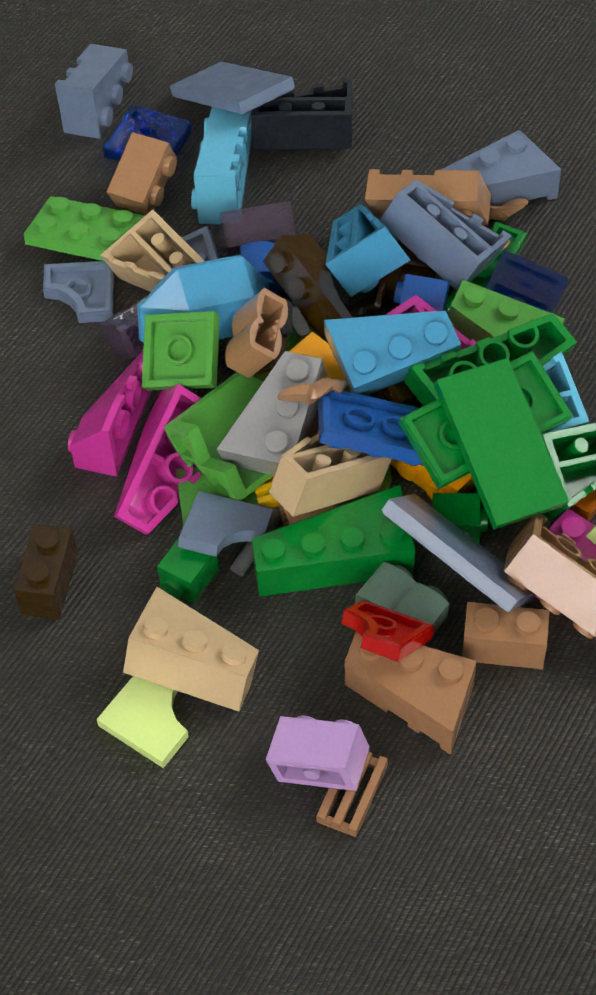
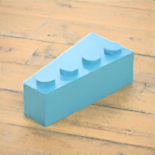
M212 107L209 118L204 120V138L200 143V153L194 171L195 189L192 190L191 206L192 209H197L199 224L239 225L252 142L251 111L239 114Z

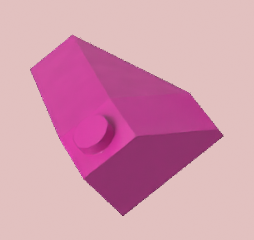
M143 351L82 416L77 430L71 431L68 439V451L72 453L75 468L118 476L152 393V390L147 391L142 388Z
M179 384L159 393L144 425L114 514L115 518L145 535L149 534L178 504L180 499L178 483L188 480L194 484L201 477L198 471L192 475L193 467L196 465L194 464L190 468L187 466L174 448L164 429V426L201 399V397ZM184 468L185 475L183 478L178 479L176 469Z

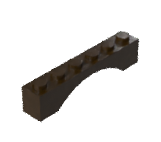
M310 234L280 236L263 262L295 306L298 307L316 334L328 343L324 333V320L353 317L340 300L333 285L330 270L326 266L327 256ZM404 381L367 395L418 408L423 406Z

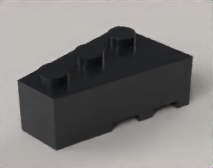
M352 78L342 79V85L324 89V85L321 83L313 85V91L294 94L292 90L251 111L253 149L272 151L276 149L340 150L352 148Z

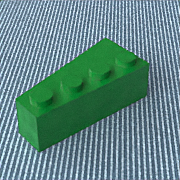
M552 313L509 329L507 333L477 341L475 345L462 350H453L445 353L440 358L430 362H421L410 367L404 382L420 403L425 406L439 399L434 387L437 379L505 358H509L511 362L531 351L534 352L543 366L561 351L564 359H566L577 341L556 315Z
M401 485L252 538L253 562L259 597L366 582L383 562L394 566H403L414 575L415 547L412 536L381 511L389 499L403 496Z

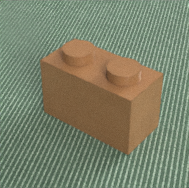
M132 132L107 190V194L116 206L144 215L160 206L164 197V186L168 177L174 174L177 166V157L170 144Z
M467 602L462 657L475 660L477 663L543 670L547 649L549 610L519 607L511 612H506L499 605Z

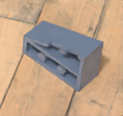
M90 44L77 58V64L79 65L76 68L69 67L66 71L67 79L58 80L55 83L64 133L101 139L106 126L109 127L112 123L116 104L119 105L122 101L125 84L130 83L132 79L133 66L128 61L127 49Z
M520 130L441 169L480 171L491 193L490 206H501L503 203L517 198L531 200L546 196L547 201L558 198L561 169Z
M414 180L397 193L381 217L380 223L386 226L393 237L399 239L415 253L419 260L431 267L444 281H449V284L458 291L462 280L471 282L492 264L512 235L503 230L498 235L481 225L483 218L476 214L469 218L452 208L454 201L418 180Z

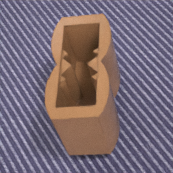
M264 288L236 311L232 320L234 337L229 341L225 352L227 367L250 378L278 356L282 346L280 329L285 325L288 317V306L285 299Z

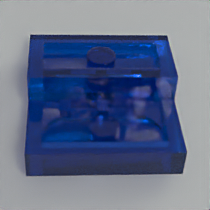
M504 249L486 289L553 313L568 278Z

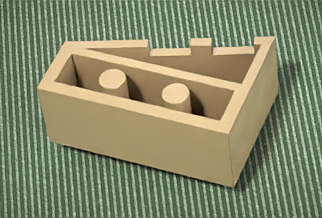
M153 209L100 255L119 279L150 292L174 267L205 262Z
M318 431V434L314 437H306L281 456L269 493L293 517L379 491L391 458L372 457L364 452L345 448L336 449L327 444L319 443Z
M156 587L129 636L123 673L240 711L252 684L259 650Z

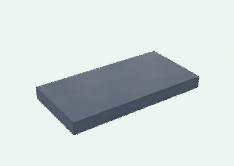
M222 61L170 85L173 97L239 114H245L295 88L291 76Z
M416 494L389 499L381 510L385 516L506 612H511L530 603L536 596L529 589L522 591L511 584L507 579L508 574L504 572L505 564Z

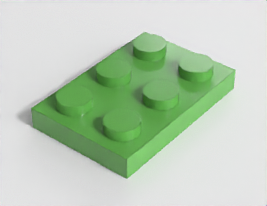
M50 196L24 232L25 245L104 261L100 255L145 215L132 213L128 210L102 207L94 203L87 204L68 200L64 197Z

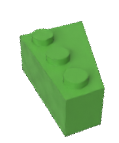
M462 280L450 306L448 317L453 323V328L467 339H473L477 342L488 337L493 338L507 333L509 329L552 313ZM556 315V317L563 324L565 318Z

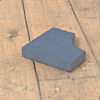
M105 261L44 264L43 293L45 299L60 300L70 305L76 312L79 323L114 321V272Z
M198 491L179 536L178 547L217 556L224 547L232 543L252 542V538L266 534L272 519L273 509Z

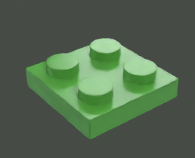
M215 311L145 315L142 388L147 391L165 390L177 384L186 389L217 388L220 315Z

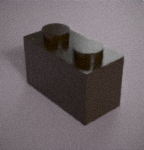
M33 524L14 588L21 615L60 620L78 555L72 528Z

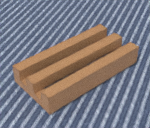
M368 751L357 790L367 767L374 769L350 824L344 822V819L357 790H346L337 813L333 818L329 815L341 790L335 788L328 789L316 816L317 823L357 837L388 766V758L380 756L377 759L372 757V753Z

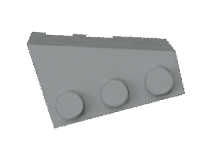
M287 351L283 353L217 448L223 461L235 464L238 468L275 476L281 456L306 437L310 438L318 411V400L307 405L305 402L278 400L277 396L288 387L300 384L312 385L322 378H327L328 375L322 358Z

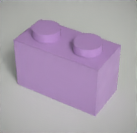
M304 715L297 718L280 716L266 761L278 782L356 791L369 751V744L359 724L348 720L340 719L332 722L316 720Z

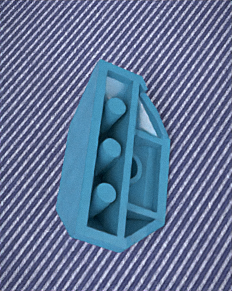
M241 255L174 267L155 286L146 299L143 298L137 305L139 340L144 342L145 315L215 311L220 315L219 339L233 337L232 320L234 314L262 289L266 288L269 290V281Z

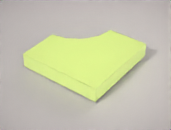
M135 676L128 681L96 719L99 727L162 768L166 766L188 738V731L176 720L173 712V702L178 691Z

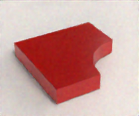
M361 600L344 610L341 623L354 629L362 636L361 649L397 662L432 640L434 626L430 623L365 600Z

